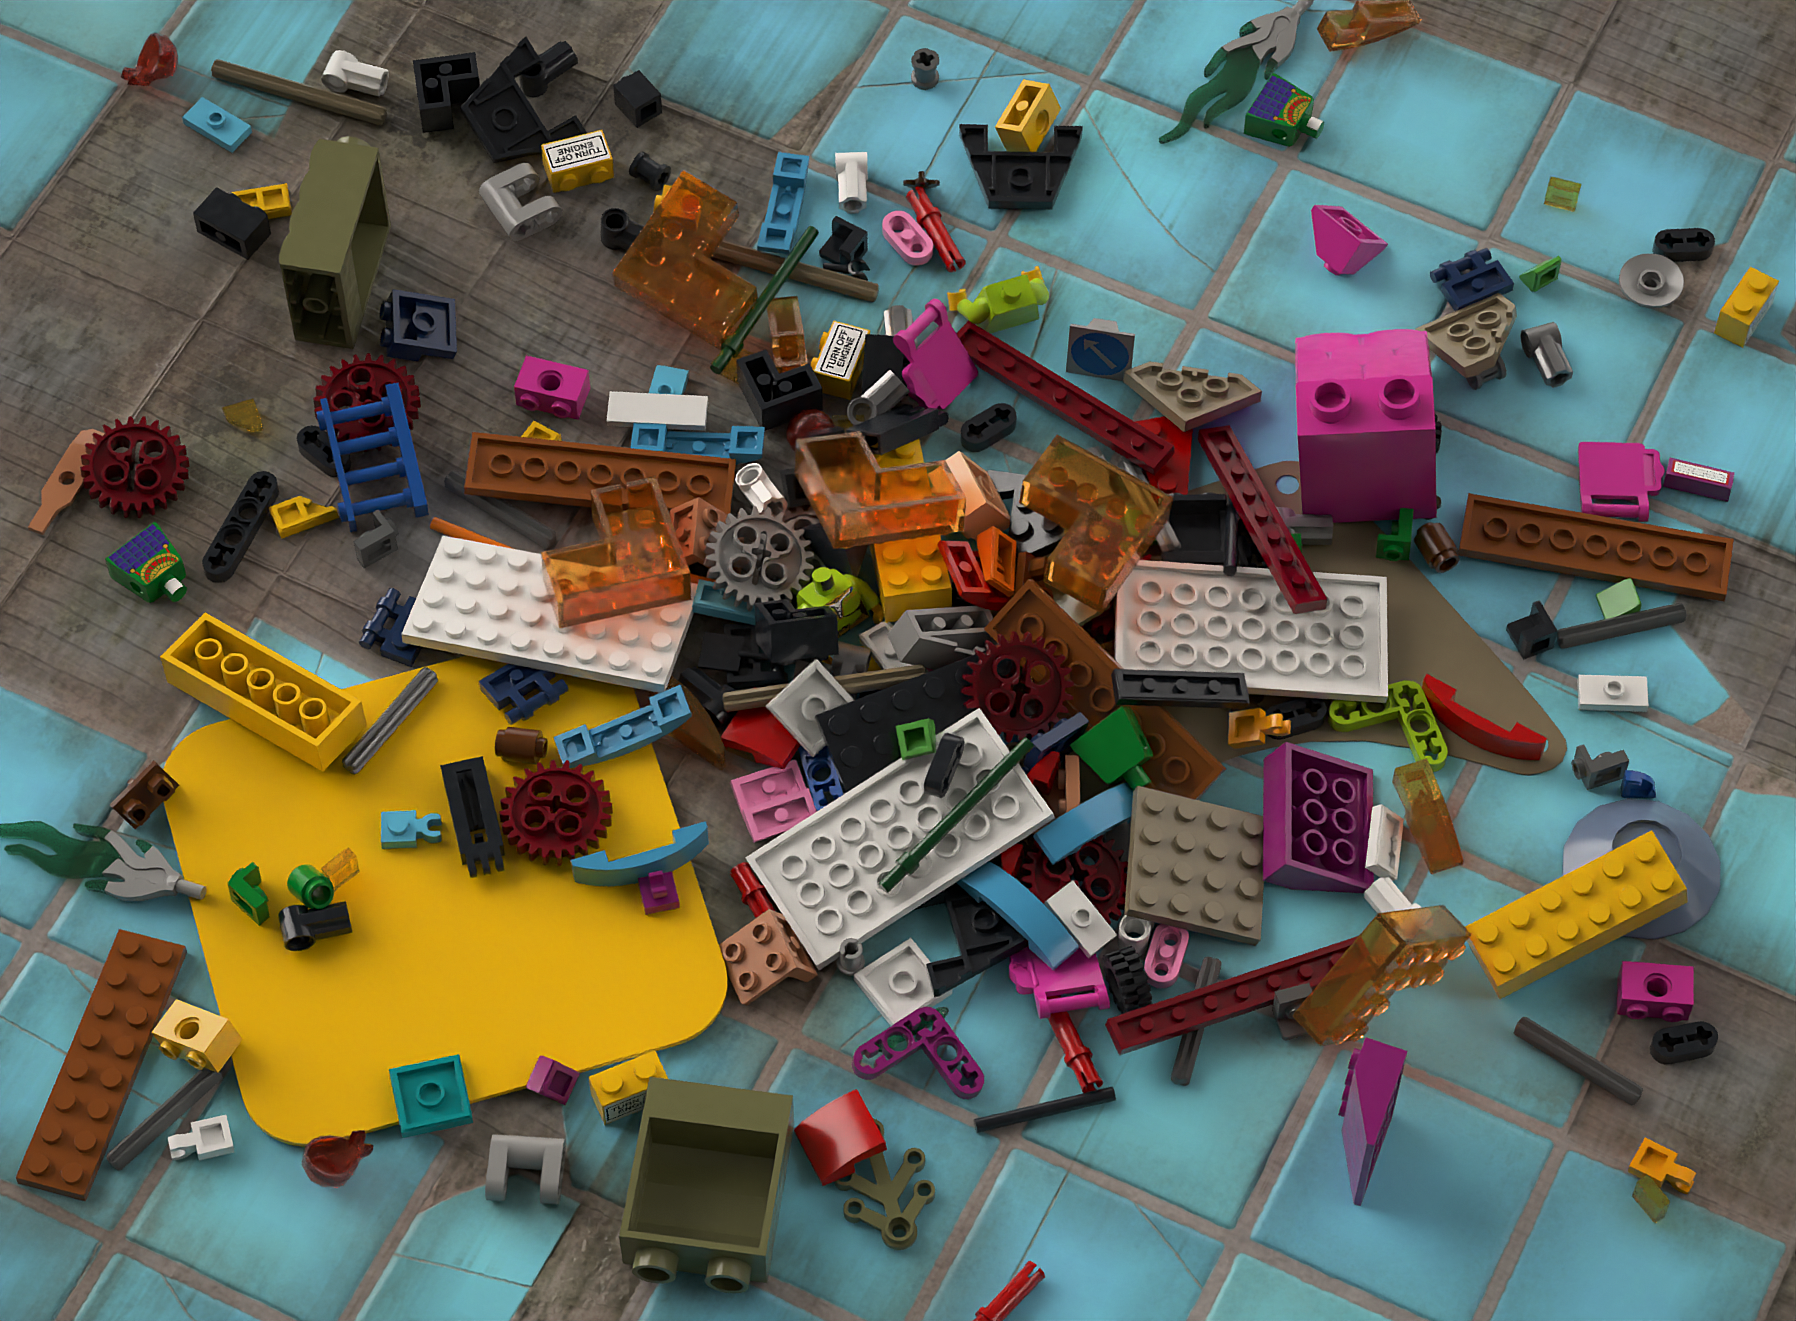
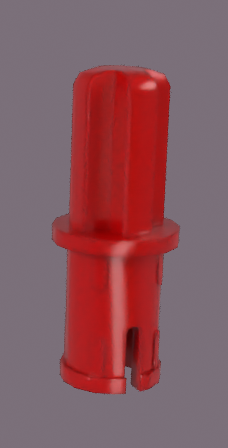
M743 862L733 867L730 871V876L734 879L742 894V903L749 906L755 918L768 909L775 911L766 895L767 890L764 885H760L750 864Z

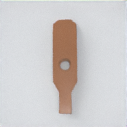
M94 429L83 430L72 441L41 490L42 505L30 522L29 530L43 535L58 513L73 503L84 485V477H81L80 467L84 466L81 462V455L87 454L85 444H95L93 442V433L102 436L104 433ZM66 479L74 480L70 485H63Z

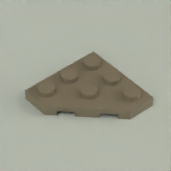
M1497 293L1415 328V330L1427 331L1429 350L1462 376L1469 378L1477 376L1482 371L1495 366L1517 317L1516 306L1503 295Z
M1151 361L1124 371L1123 382L1183 432L1261 402L1262 391L1241 374L1228 373L1227 378L1208 375L1209 370L1182 366V371L1163 369V363Z

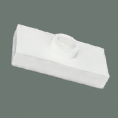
M1578 675L1579 710L1647 712L1649 706L1647 677Z
M1382 804L1372 807L1365 868L1380 878L1389 877L1394 881L1397 880L1404 819Z
M1073 880L1044 903L1067 929L1088 958L1117 936L1115 931Z

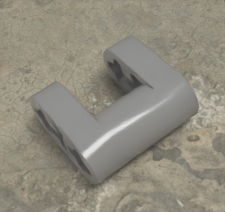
M521 163L486 180L479 188L480 196L513 241L527 238L555 224L563 212L552 196L541 197L525 206H522L518 201V197L530 192L539 183V176L529 163Z
M493 1134L486 1175V1200L505 1201L510 1168L542 1170L540 1203L559 1205L565 1164L566 1140L563 1138Z

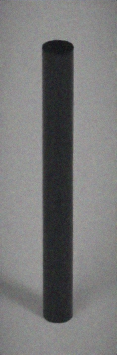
M1228 494L1223 573L1226 576H1234L1237 572L1239 514Z
M1108 1087L974 1119L976 1133L1115 1101V1092L1113 1087Z

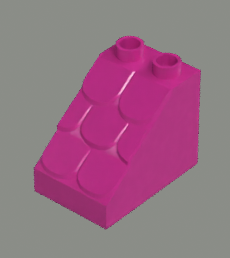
M1392 329L1369 334L1320 333L1295 338L1297 435L1302 514L1331 515L1333 523L1399 520L1400 508L1414 509L1413 519L1437 518L1435 413L1427 331Z

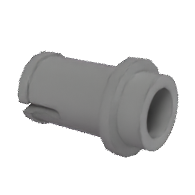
M848 938L841 943V955L837 958L838 969L841 973L848 976H853L863 969L865 965L864 956L862 955V944L860 942L857 945L858 940L854 938Z

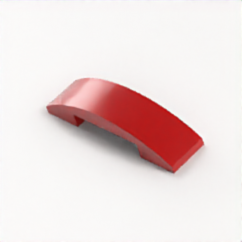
M1426 674L1423 679L1422 689L1433 715L1449 730L1467 742L1501 756L1522 760L1541 759L1547 740L1546 737L1516 722L1510 732L1454 702L1457 689Z
M1056 751L1050 752L1027 774V777L1038 792L1046 795L1050 794L1058 774V769L1061 766L1060 753ZM1016 843L1001 853L1003 870L1015 879L1025 858L1023 845Z

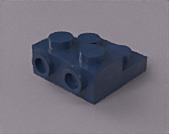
M392 289L387 301H382L379 313L380 320L386 321V328L384 327L381 332L380 345L381 347H387V357L417 362L421 355L454 359L457 353L455 299Z

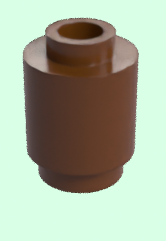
M1429 522L1417 530L1414 543L1430 568L1435 569L1437 573H1444L1458 564L1460 560L1457 555L1459 550L1441 523Z
M516 727L498 730L495 740V755L503 757L504 761L537 764L540 758L546 757L548 740L543 738L541 730Z

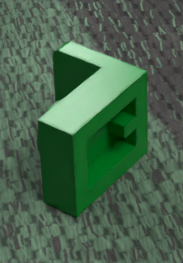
M1400 508L1399 521H1392L1391 535H1378L1376 558L1389 561H1409L1414 509Z
M252 862L246 868L237 870L227 884L231 900L260 926L270 917L267 906L269 900L263 890L258 887L262 881L259 867Z

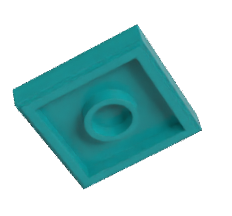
M459 1054L389 1069L402 1138L473 1123Z

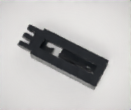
M904 404L846 429L847 448L849 451L883 455L939 430V427L948 423L949 415L947 412H938L936 408L925 410V407L922 406L913 408V405ZM878 443V447H877V448H876V447H870V446H873V445H875V444Z
M483 756L440 765L462 865L467 864L470 878L477 877L475 865L480 863L484 875L491 874L489 861L495 860V867L498 872L505 871L502 856H505L504 845ZM485 829L488 841L484 842L483 834L478 833L474 834L475 844H473L470 832Z

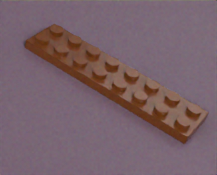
M472 432L464 494L670 515L671 509L700 497L725 514H729L731 512L736 459Z
M1468 493L1458 555L1614 583L1631 578L1634 586L1724 602L1727 595L1734 539Z
M1028 579L984 628L997 643L998 634H1002L1007 641H1010L1011 632L1015 631L1018 633L1020 640H1022L1025 632H1030L1032 634V643L1039 636L1045 638L1043 648L1051 643L1057 646L1052 656L1063 654L1066 657L1060 664V667L1068 666L1072 669L1069 674L1064 676V679L1074 682L1073 686L1065 688V692L1073 696V700H1063L1062 705L1069 710L1068 713L1072 717L1081 712L1089 720L1086 728L1087 731L1121 706H1130L1153 752V757L1141 765L1152 781L1145 788L1198 800L1226 770L1163 706L1116 705L1111 674L1114 669L1124 668L1033 579ZM1022 657L1020 660V665L1024 667V664L1026 663V658ZM1043 665L1035 666L1030 672V675L1037 682L1041 681L1046 674Z
M122 929L118 930L16 1175L18 1184L82 1201L87 1200L153 1038L152 1031L159 1023L187 954L184 945Z

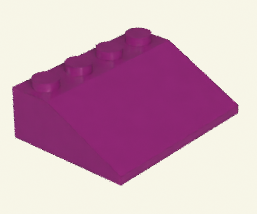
M1289 742L1283 743L1263 759V881L1292 890L1365 893L1374 882V873L1365 868L1373 807V769Z
M1365 1037L1361 1050L1354 1048L1348 1065L1349 1071L1345 1080L1346 1086L1341 1099L1343 1101L1338 1114L1344 1117L1341 1131L1353 1203L1358 1206L1362 1204L1394 1113L1408 1052Z

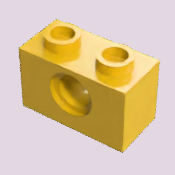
M1022 80L995 126L1006 151L1036 152L1061 110L1050 84Z
M177 999L152 1031V1034L160 1044L159 1050L165 1056L173 1060L179 1057L198 1070L207 1068L217 1073L243 1040L229 1019Z

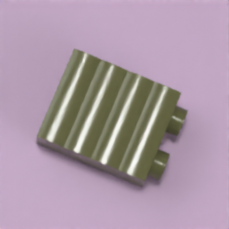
M347 136L339 138L337 141L319 139L314 145L309 159L310 170L306 173L299 191L300 201L292 212L289 223L290 233L286 236L281 246L279 263L295 340L354 349L391 228L379 148L371 147L362 139Z
M649 1077L619 1234L623 1264L633 1265L632 1273L637 1278L651 1283L665 1284L676 1279L677 1271L706 1275L705 1283L707 1286L724 1293H743L748 1290L750 1281L767 1283L794 1131L793 1095Z

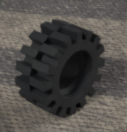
M1128 946L1104 954L1102 961L1104 963L1103 969L1106 973V982L1109 983L1110 994L1112 993L1113 1001L1117 1004L1119 1012L1121 1011V1014L1151 1005L1152 995L1150 993L1151 987L1147 982L1148 976L1144 972V965L1140 962V956L1136 953L1135 948Z

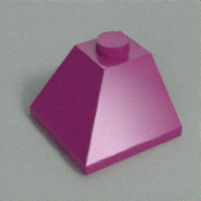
M1314 205L1311 209L1316 254L1325 261L1324 267L1335 275H1354L1388 245L1387 242L1342 206Z

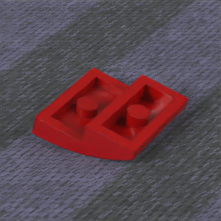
M940 540L937 546L960 597L975 606L1000 611L1011 597L1006 596L985 581L979 552L972 551L969 543L966 541Z
M766 707L738 710L720 737L725 747L752 753L757 763L785 769L800 747L799 742Z
M857 1089L821 1107L794 1128L795 1135L822 1186L855 1173V1163L887 1150L886 1142Z

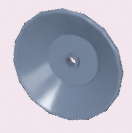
M1627 798L1600 805L1576 823L1563 847L1562 875L1564 876L1651 830L1654 832L1687 888L1688 902L1623 935V937L1656 940L1685 932L1708 914L1720 891L1721 862L1710 836L1688 814L1660 801Z

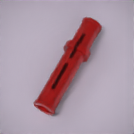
M915 187L919 199H917L914 191L910 190L906 195V199L917 215V223L926 230L928 236L932 239L947 271L951 273L956 272L953 265L954 261L959 270L962 269L966 261L943 224L941 212L932 205L923 187Z
M1061 995L1048 996L1047 999L1061 998ZM1068 1011L1050 1014V1018L1047 1019L1065 1054L1064 1062L1067 1067L1072 1068L1082 1092L1086 1093L1097 1090L1093 1083H1096L1097 1087L1100 1088L1103 1085V1080L1100 1078L1091 1060L1093 1054L1090 1048L1084 1046Z
M1028 1261L986 1308L981 1307L975 1313L976 1318L973 1321H1003L1038 1283L1045 1278L1042 1269L1039 1268L1029 1278L1028 1276L1037 1265L1032 1261Z

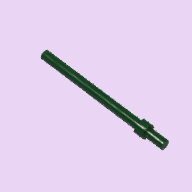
M808 226L733 335L726 337L720 346L721 352L710 366V369L715 374L720 375L730 360L739 355L744 347V340L818 236L819 232L815 227Z
M1024 737L909 853L905 851L895 861L897 865L878 883L881 889L889 893L906 875L911 876L920 867L919 862L1034 748L1033 743Z

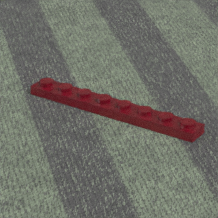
M967 321L956 333L974 365L1155 476L1175 453L1174 445L976 324Z
M1230 425L1200 429L1197 438L1199 444L1292 612L1300 614L1326 609L1328 600Z
M1359 935L1109 1018L1105 1026L1120 1056L1273 1005L1275 991L1309 983L1312 991L1372 972L1377 964L1363 936Z

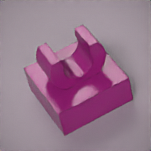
M662 870L648 873L646 877L638 878L645 915L680 908L672 871L665 873Z

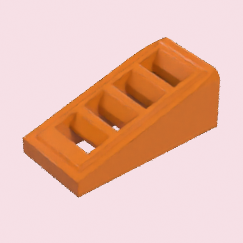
M992 526L978 534L976 539L984 578L987 583L1010 597L1014 595L1017 542Z

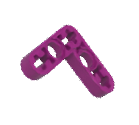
M922 1007L915 1010L859 1046L852 1058L854 1073L859 1078L871 1080L922 1049L950 1089L962 1099L975 1098L981 1092L984 1084V1074L943 1016L932 1007ZM920 1018H923L926 1022L932 1020L934 1022L931 1028L932 1031H929L928 1028L921 1029L916 1033L915 1039L918 1041L915 1042L912 1032L919 1027ZM893 1035L904 1037L907 1042V1048L903 1051L892 1050L888 1046V1038ZM877 1045H880L883 1055L875 1060L874 1068L872 1069L869 1065L862 1067L860 1064L863 1055L868 1059L874 1057L879 1052ZM942 1045H950L956 1050L957 1057L952 1061H944L938 1056L937 1049ZM961 1061L965 1063L961 1067V1072L966 1078L972 1076L975 1078L973 1088L968 1084L963 1087L960 1085L962 1075L956 1067Z

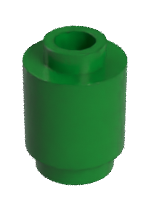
M308 864L300 865L288 877V890L308 908L321 909L328 906L333 900L334 890L332 882L314 866Z

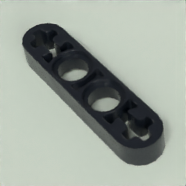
M260 471L248 479L203 557V569L208 580L222 583L229 580L236 571L269 513L268 507L273 506L279 495L277 479L272 473ZM265 484L269 485V489H262L259 495L257 487L263 488ZM253 508L257 510V515L252 519H243L239 516L244 509ZM231 534L242 536V541L237 545H228L224 542L227 536ZM223 559L225 567L219 566L214 570L212 565L218 566Z

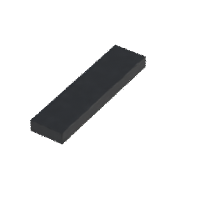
M1114 669L1111 674L1116 705L1246 709L1250 703L1244 673Z

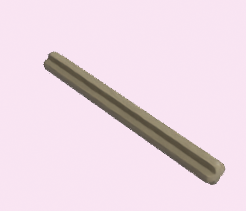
M216 59L211 67L212 76L215 78L377 125H383L387 117V109L385 107L220 59Z
M700 235L696 242L697 253L774 275L786 259L706 235ZM802 262L797 264L788 277L792 280L870 302H875L879 293V285L877 283Z
M922 664L835 676L834 678L848 694L886 689L925 674V668ZM789 683L725 692L723 694L724 709L727 712L766 707Z

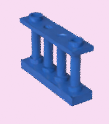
M398 382L385 385L387 397H382L381 401L330 412L327 398L320 399L322 411L316 412L320 431L327 430L343 498V502L337 503L341 522L348 521L350 532L357 531L354 516L372 513L376 510L382 511L406 505L407 508L413 507L416 518L429 515L428 504ZM385 414V417L392 416L394 427L388 428V432L337 442L333 425ZM392 444V447L399 446L401 457L395 458L396 462L344 473L340 455ZM399 475L400 478L406 477L408 488H404L402 493L351 503L347 487L349 485Z

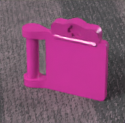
M931 299L925 305V311L906 330H900L893 337L895 346L910 362L902 371V377L910 391L908 395L916 400L919 406L925 407V410L928 408L945 409L978 376L976 366L948 321L945 305L938 299ZM934 321L938 327L916 348L914 340Z
M1580 442L1578 445L1581 513L1604 517L1638 518V522H1648L1649 501L1647 495L1657 496L1660 493L1661 481L1665 472L1663 465L1660 463L1659 452L1655 449H1645L1642 443ZM1591 499L1637 500V505L1592 504Z
M1029 946L1009 957V979L1016 985V990L1019 994L1034 993L1039 1019L1050 1018L1052 1013L1098 1007L1099 1010L1110 1009L1108 992L1096 953L1088 958L1078 948L1076 952L1054 971L1033 953ZM1095 990V993L1047 1000L1048 996Z

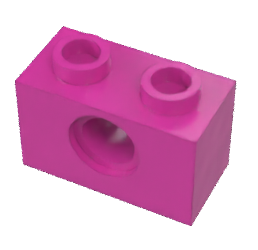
M526 355L514 385L516 405L530 411L539 410L552 413L560 418L569 417L579 420L590 391L589 370Z
M1622 961L1617 977V1015H1627L1632 1019H1644L1646 1017L1662 1018L1667 1022H1679L1689 1019L1694 1005L1693 966ZM1648 991H1657L1662 997L1652 996Z

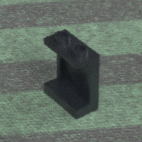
M1207 492L1195 495H1183L1181 493L1161 495L1159 504L1181 543V548L1177 551H1161V561L1223 566L1226 494Z

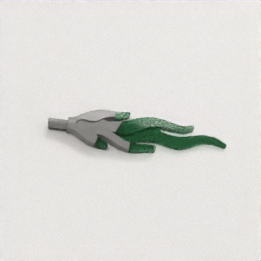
M1299 0L1292 8L1287 6L1280 11L1257 17L1243 25L1239 30L1241 38L1225 44L1213 55L1204 69V77L1211 76L1220 64L1227 60L1223 69L1212 80L1198 87L1188 96L1179 124L1173 130L1161 136L1159 143H1168L1182 137L1190 130L1201 109L1213 98L1226 93L1224 97L1206 111L1203 127L1209 128L1213 119L1236 106L1247 97L1255 84L1263 60L1268 54L1275 52L1268 60L1264 71V79L1268 80L1272 73L1293 52L1296 30L1300 23L1301 15L1314 3V0Z
M42 821L0 824V838L32 840L52 849L56 853L55 855L44 854L24 844L7 845L4 848L8 855H21L51 875L67 879L112 877L124 880V882H112L101 879L85 882V887L88 891L104 893L123 901H144L162 896H176L177 893L202 900L206 895V886L184 880L182 875L169 865L162 853L144 840L138 839L136 841V845L145 856V858H142L129 847L122 837L112 830L100 826L74 823L73 828L79 835L100 840L83 841L69 837Z

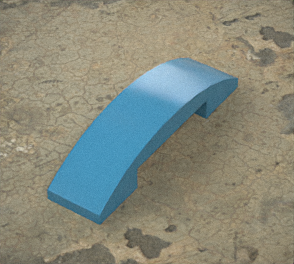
M778 152L773 173L772 191L765 222H762L757 251L781 254L790 253L803 204L809 156Z
M633 423L631 448L736 459L737 465L752 462L763 457L765 427L732 426L731 433L667 431L666 424Z
M678 685L649 697L650 705L590 730L584 724L555 736L554 740L562 763L564 764L566 760H569L570 768H575L579 764L587 766L633 752L669 734L692 717L682 686Z
M1126 782L1102 792L1060 816L1036 832L1033 837L1051 863L1055 864L1079 851L1089 841L1125 822L1127 824L1131 823L1133 790Z
M706 821L673 830V844L614 861H608L605 850L572 859L574 880L577 883L593 886H623L638 883V878L646 877L648 873L661 870L663 873L674 871L692 860L709 844Z
M988 861L956 882L978 903L984 900L1029 941V949L1053 971L1078 950L1079 945L1055 915L1024 885L992 862Z

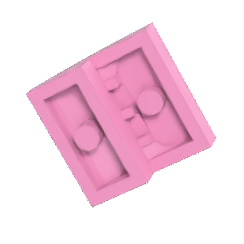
M796 759L790 761L785 769L771 767L733 779L730 782L740 812L754 843L783 834L817 812L809 788L806 789Z

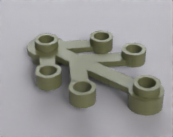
M873 1118L880 1133L884 1138V1127L882 1123L877 1119ZM910 1148L904 1153L903 1164L892 1181L883 1152L869 1157L876 1184L855 1173L849 1175L851 1180L848 1182L834 1181L835 1186L839 1190L848 1191L852 1189L884 1206L886 1216L866 1208L862 1200L850 1198L843 1207L844 1217L851 1223L862 1221L881 1231L883 1242L894 1250H904L914 1244L917 1239L915 1220L924 1205L930 1204L935 1198L934 1184L929 1180H920L914 1185L913 1197L901 1214L898 1199L914 1173L920 1172L925 1166V1154L919 1148ZM916 1156L921 1161L917 1164H911L908 1159ZM926 1188L931 1193L927 1196H921L918 1194V1191ZM856 1206L861 1211L858 1214H851L848 1212V1209ZM900 1229L906 1235L898 1238L893 1235V1232Z

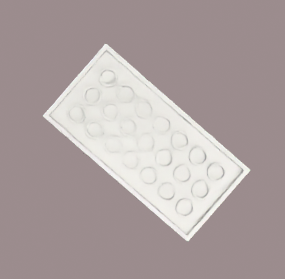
M442 536L403 629L402 642L661 693L666 691L694 614L692 604L698 584Z
M1118 558L1116 564L1117 595L1114 660L1124 669L1244 673L1248 694L1386 703L1388 698L1387 577L1313 572L1328 599L1326 609L1294 614L1269 569L1237 567V572L1234 576H1226L1221 565Z
M980 708L936 735V749L945 733L963 737L965 741L960 762L949 789L943 798L924 793L925 778L935 753L907 760L900 758L745 857L818 970L835 961L841 955L840 945L844 940L848 938L857 939V945L860 942L866 941L1055 819L1053 812L1020 765L1017 764L919 862L920 867L911 876L906 875L889 893L883 891L878 885L897 865L895 861L905 851L909 853L1010 752Z

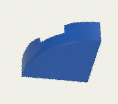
M1625 770L1620 786L1621 797L1656 798L1655 782L1649 775L1639 771Z

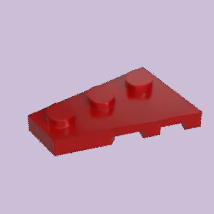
M1165 416L1135 421L1174 445L1175 453L1155 476L1142 468L1158 502L1161 495H1169L1171 493L1188 495L1193 429L1183 432Z

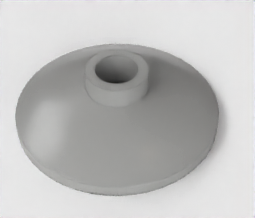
M1648 253L1634 256L1622 266L1619 274V285L1623 294L1633 303L1646 308H1662L1674 303L1679 298L1684 287V278L1680 268L1673 261L1658 254Z

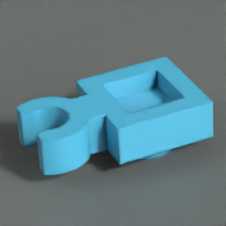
M416 810L381 812L382 849L417 848V839L420 838L429 843L440 842L441 832L428 829L434 825H442L441 815L431 813L422 819H417Z

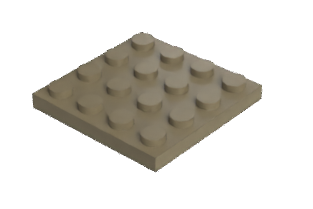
M1137 786L1133 791L1124 915L1256 946L1261 940L1264 890L1263 816Z

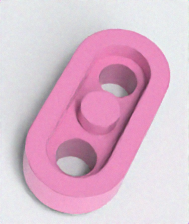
M893 211L884 217L882 222L883 236L905 262L911 265H923L932 258V239L910 214L904 211ZM895 230H901L902 232L897 233V232H894V231H895Z
M1159 924L1156 927L1144 963V972L1148 976L1147 982L1151 986L1168 988L1177 981L1188 947L1189 934L1186 929L1165 924ZM1174 940L1176 944L1170 946L1167 945L1165 941ZM1157 970H1164L1167 974L1160 976L1155 972Z

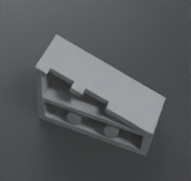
M978 606L906 610L887 634L900 662L911 665L922 664L924 668L933 670L975 655L974 651L976 649L981 652L987 650L986 640L995 646L998 645L984 630L993 619L990 610Z

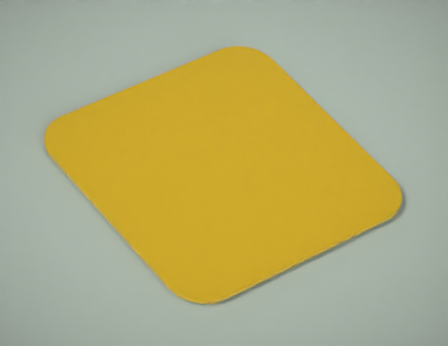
M467 655L426 666L437 674L438 682L357 774L347 771L343 767L342 759L422 668L341 689L361 700L367 727L323 772L232 719L204 726L188 735L174 748L163 770L179 786L175 789V793L167 801L163 802L184 880L206 886L207 888L206 895L202 900L189 896L220 1016L229 1019L243 1039L231 1055L242 1099L249 1116L264 1133L275 1140L289 1145L315 1147L399 1125L389 1069L459 1054L469 1103L473 1104L526 1089L530 1075L541 1055L582 1073L635 1058L654 1050L660 1051L686 1043L703 1033L715 1021L726 999L728 986L727 970L691 860L672 871L680 908L645 915L638 883L623 886H593L577 883L574 880L572 864L568 857H563L561 866L557 865L555 858H550L546 866L543 865L542 856H538L531 862L529 860V851L519 855L517 844L510 846L508 844V835H503L501 824L503 823L500 822L499 812L502 811L500 800L507 798L505 788H515L514 776L524 780L525 768H528L533 773L537 772V764L504 761L503 757H497L495 755V740L498 730H506L507 727L541 730L543 738L548 740L546 757L540 758L539 762L547 769L550 768L551 760H555L557 768H562L563 763L554 737L584 724L590 730L640 709L634 688L555 673L556 677L549 680L551 685L563 679L569 691L560 695L559 701L550 706L546 704L534 711V716L526 721L521 719L510 725L504 714L514 707L509 704L499 711L480 690L479 685L480 680L508 663ZM534 689L523 697L525 700H528L538 694L539 691ZM652 743L625 755L583 766V775L593 770L595 781L601 779L604 781V790L610 792V803H612L613 814H610L612 826L606 827L607 838L597 837L599 839V848L595 849L588 846V855L605 850L610 862L673 844L672 831L680 829ZM483 756L504 845L505 856H502L505 871L498 872L494 860L489 861L491 874L484 875L480 863L475 865L477 877L470 878L467 864L462 865L440 765ZM540 793L536 796L546 797L549 793ZM574 798L571 800V802L578 803L581 802L583 799ZM416 810L417 819H422L431 813L441 815L442 825H434L428 829L441 832L440 842L429 843L420 838L417 839V848L382 849L381 812ZM535 822L530 824L529 827H539L542 823ZM567 828L564 829L563 832L571 833L574 832L576 829ZM485 829L470 832L473 844H475L474 834L478 833L483 834L484 842L488 841ZM578 852L575 854V858L582 857V855ZM252 862L259 867L262 881L258 887L263 890L269 900L267 906L270 917L260 926L231 900L227 884L237 870L246 868ZM308 864L314 866L332 882L334 897L330 904L346 901L352 933L316 940L313 946L302 951H290L284 947L278 914L286 907L304 905L290 893L287 881L290 873L296 867Z

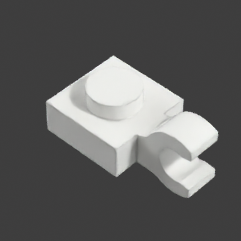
M227 1115L191 1122V1133L168 1137L172 1160L186 1158L195 1151H197L199 1160L234 1153Z

